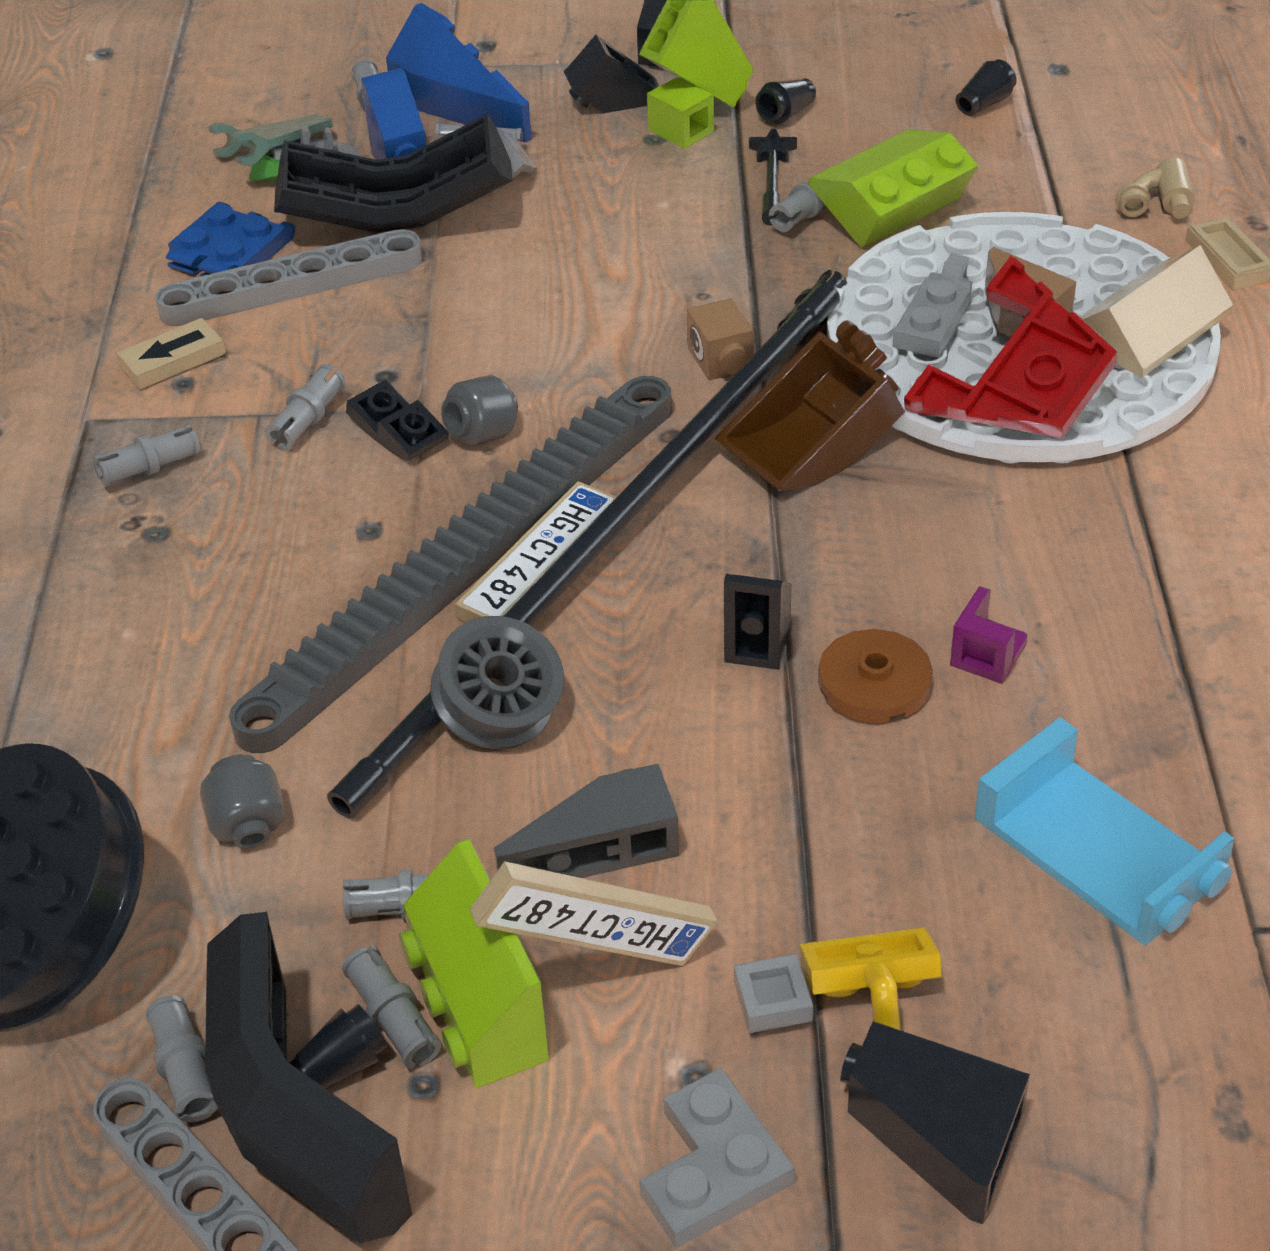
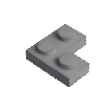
M721 1068L663 1098L664 1114L688 1146L691 1153L639 1180L640 1195L676 1248L795 1182V1167Z

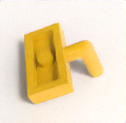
M925 927L799 944L801 968L813 995L825 994L831 997H845L856 993L859 988L869 987L871 991L873 1021L900 1030L897 988H910L919 985L922 980L942 977L940 952Z

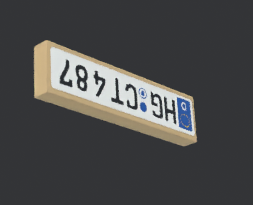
M578 481L455 603L456 618L468 622L484 616H503L613 502L616 496Z
M505 861L470 908L476 926L680 966L685 965L718 923L711 907L707 905Z

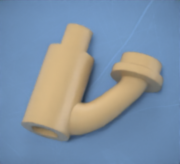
M1179 158L1163 160L1156 169L1143 173L1133 183L1120 188L1115 197L1117 208L1128 217L1140 216L1147 210L1150 203L1149 191L1154 188H1159L1164 209L1177 219L1186 218L1190 214V209L1195 202L1187 166Z

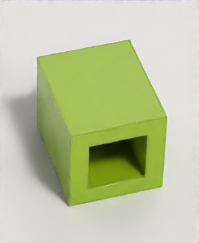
M675 77L647 93L649 131L683 149L714 132L713 94L679 77Z

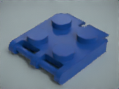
M219 201L168 243L169 252L166 255V259L172 261L168 263V267L192 275L205 271V273L200 274V276L267 261L292 240L295 234V226L285 221L280 224L270 222L267 217L253 211L244 214L233 210L229 204Z

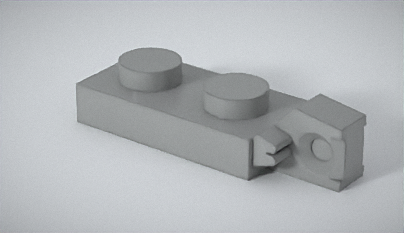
M951 253L944 262L941 274L931 272L928 278L925 277L893 331L892 347L940 358L970 305L973 281L968 280L967 276L970 257Z

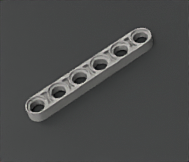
M393 230L171 283L159 289L155 295L159 317L167 325L182 326L200 318L208 320L405 272L416 268L422 261L420 238L415 232L410 230ZM275 281L272 283L262 284L264 282ZM222 292H229L227 294L216 295ZM176 303H184V304H181V305L171 306V305H174V304H176Z
M119 1079L106 1085L98 1093L93 1104V1114L105 1142L201 1251H225L227 1243L233 1236L246 1231L257 1232L263 1237L261 1247L257 1251H299L149 1085L138 1079ZM138 1102L145 1106L142 1115L129 1124L118 1125L109 1121L112 1111L123 1103ZM172 1143L183 1148L180 1158L167 1167L156 1168L146 1163L149 1154L162 1144ZM210 1186L222 1191L220 1201L207 1211L193 1212L185 1207L187 1198L199 1188Z

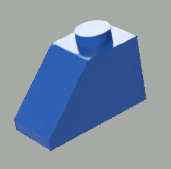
M402 68L361 78L370 148L375 159L407 156L426 146L425 130L405 71Z

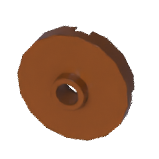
M879 629L860 630L835 639L825 649L818 668V683L820 691L822 690L827 696V703L834 711L854 721L872 724L889 723L891 716L905 713L904 718L916 713L929 698L933 668L928 654L914 640L892 631Z

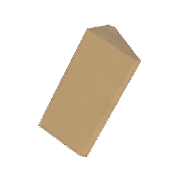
M1199 245L1154 265L1080 317L1117 351V365L1142 378L1230 315L1233 310V303L1204 250Z

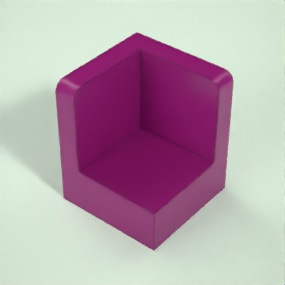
M979 586L954 624L950 666L1003 684L1026 646L1027 633L988 620L991 589Z

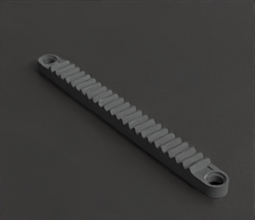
M640 376L626 382L607 399L599 396L594 409L589 406L584 408L582 419L575 416L571 419L569 430L561 427L558 430L556 440L551 438L545 440L543 451L535 448L532 451L530 462L522 459L519 461L516 473L508 470L503 484L495 481L492 483L489 495L481 492L478 495L475 507L468 503L464 507L461 518L453 515L450 518L447 530L440 526L436 529L433 541L427 538L422 540L420 552L417 553L410 550L407 553L404 565L395 562L389 577L384 574L379 575L375 589L366 586L363 589L360 601L353 598L348 601L344 614L335 611L332 616L331 625L326 626L321 623L317 626L315 638L303 637L298 652L289 649L286 651L285 660L282 665L275 661L270 664L268 676L241 697L230 710L229 719L235 743L242 750L250 753H266L277 749L287 742L483 576L578 481L590 485L667 420L671 414V388L669 384L658 377ZM643 398H652L658 400L653 403L636 402V400ZM268 716L274 719L272 724L266 728L250 729L246 727V724L256 717Z

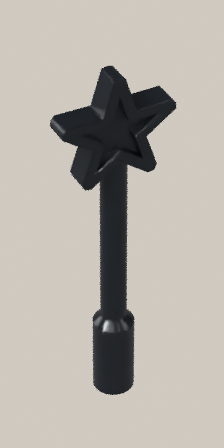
M771 129L766 137L749 138V149L756 151V161L763 162L767 160L766 193H764L762 198V221L766 225H772L770 219L780 214L778 212L774 216H769L770 208L780 203V195L777 193L778 160L788 162L789 151L797 149V137H780L776 129Z

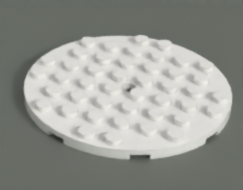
M989 212L950 217L949 225L925 230L918 225L895 234L864 253L848 268L847 284L842 288H836L840 295V303L828 315L827 337L837 343L839 341L836 337L838 326L843 321L849 320L859 330L868 333L877 348L885 353L887 359L878 368L887 373L898 385L899 390L895 394L905 410V413L892 425L896 430L903 431L910 436L938 447L972 456L996 459L1003 463L1055 462L1064 464L1073 460L1115 453L1139 445L1167 431L1192 412L1205 396L1216 371L1221 339L1219 322L1142 378L1116 364L1063 438L911 412L905 409L904 396L928 364L974 386L1011 338L998 332L984 291L988 251L991 248H998L1077 281L1073 311L1079 317L1154 265L1170 259L1164 253L1143 241L1099 224H1095L1092 229L1087 230L1062 224L1063 216L1030 212ZM951 253L970 257L967 267L968 280L973 281L970 305L940 358L892 347L893 331L925 277L928 278L931 272L941 274L944 262Z

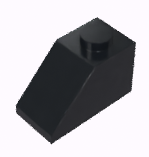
M596 34L564 70V74L571 86L569 89L570 95L580 105L587 108L591 104L602 113L648 106L647 93L659 87L653 75Z
M734 574L725 575V663L780 669L791 625V583Z

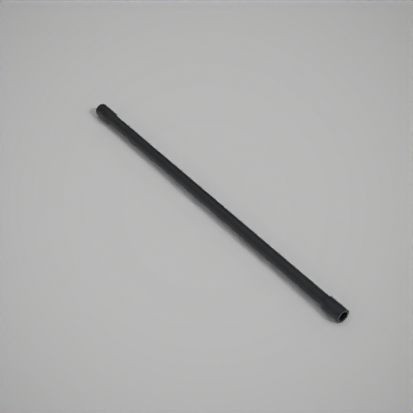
M819 283L797 305L794 313L503 616L520 620L532 626L811 330L817 328L840 303V295L837 289L829 283ZM431 691L367 757L362 758L327 794V799L336 812L348 819H353L384 787L389 776L442 721L432 703Z

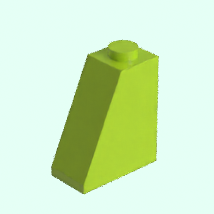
M667 0L639 55L676 77L713 94L715 100L733 108L738 99L745 93L748 80L754 71L714 0Z

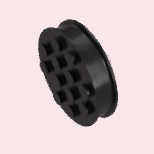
M25 743L0 749V1032L22 1029L53 1015L76 998L95 979L116 950L128 927L139 896L143 876L144 842L138 814L125 791L104 774L84 767L68 753L44 744Z

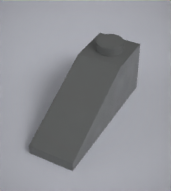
M659 763L599 776L494 847L496 868L498 871L505 861L584 878L679 856L678 815Z

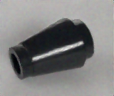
M1001 59L984 62L961 92L956 95L955 101L958 109L963 114L971 116L1009 97L1017 82L1013 68Z
M806 78L768 82L757 93L755 100L757 112L767 122L784 123L815 100L816 89L812 81Z
M357 1004L346 1013L340 1008L289 1063L322 1087L327 1088L378 1063L377 1055L385 1050L388 1044L370 1016Z

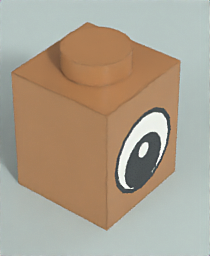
M729 298L687 309V346L707 379L710 381L736 374L754 355V330L733 299Z

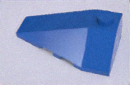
M423 3L415 5L386 57L388 71L402 68L405 71L418 111L464 125L488 114L496 127L522 128L523 140L518 141L526 143L532 140L529 102L498 70L490 73L478 59L480 51L472 43L463 45L454 36L455 26L447 17Z

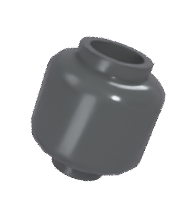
M487 375L455 383L448 390L441 407L442 420L448 432L459 441L467 445L481 444L504 438L512 431L516 421L518 402L515 394L506 383L496 376Z
M239 754L221 759L211 767L210 773L201 782L200 798L208 829L218 840L234 843L239 848L256 847L265 843L270 838V832L274 831L284 820L285 805L276 773L270 765L256 760L253 756Z

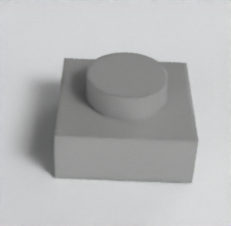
M797 954L734 965V984L749 1033L813 1021V1003Z

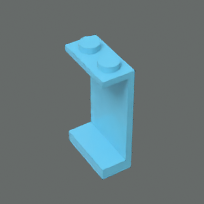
M1059 717L979 778L974 819L1146 946L1164 930L1171 933L1178 929L1188 917L1192 906L1203 896L1206 895L1212 898L1225 887L1233 871L1232 867L1228 864L1235 838L1224 831L1203 850L1199 851L1073 762L1078 729Z

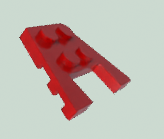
M1010 256L986 287L987 300L1025 317V319L976 385L972 386L928 364L904 396L905 409L915 413L1063 438L1116 365L1117 351L1074 311L1069 313L1053 298V292L1042 281L1036 283L1025 272V266L1017 258Z

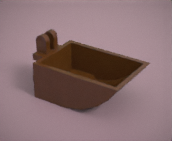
M849 320L843 321L838 326L836 337L839 341L837 343L819 331L714 438L779 491L803 489L819 484L840 473L863 456L905 413L895 394L899 390L898 385L887 373L878 368L887 359L885 353L877 348L868 333L859 330Z

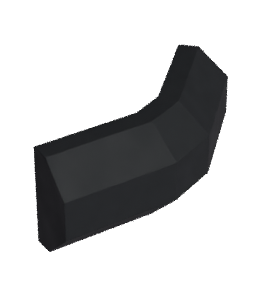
M488 114L407 156L371 159L284 140L275 188L274 212L371 232L421 227L513 181L511 160L498 130Z
M266 911L239 915L207 943L205 1072L214 1102L243 1158L358 1243L394 1235L412 1216L397 1138L287 1062L286 987L268 914Z

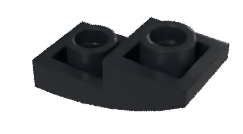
M387 379L347 400L346 413L376 442L407 461L412 460L449 437V432L419 400L409 404Z

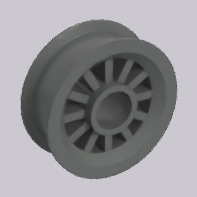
M479 617L456 628L443 644L439 661L434 668L431 678L430 691L432 703L442 722L461 739L484 748H513L531 741L547 725L553 708L556 706L563 691L564 671L561 659L554 646L534 627L510 617ZM488 678L498 679L502 681L506 686H498L492 683Z

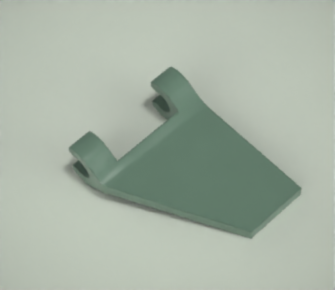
M314 114L243 130L224 123H214L208 128L210 133L220 134L224 132L227 136V143L223 147L213 149L215 155L230 157L241 146L250 148L249 152L244 156L235 157L236 163L251 166L256 164L270 149L282 145L284 140L294 141L300 139L304 126H307L310 133L314 134L323 131L326 127L332 128L333 123L332 118Z

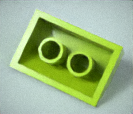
M907 129L810 177L807 184L814 190L861 249H864L959 199L979 165L951 133Z
M469 838L457 842L403 904L408 930L399 933L398 936L409 968L412 970L421 967L426 978L419 981L430 1016L434 1018L442 1015L448 1027L441 1030L453 1067L457 1068L465 1065L475 1089L548 1062L549 1055L541 982L517 934L476 926L470 908L488 885L490 879Z

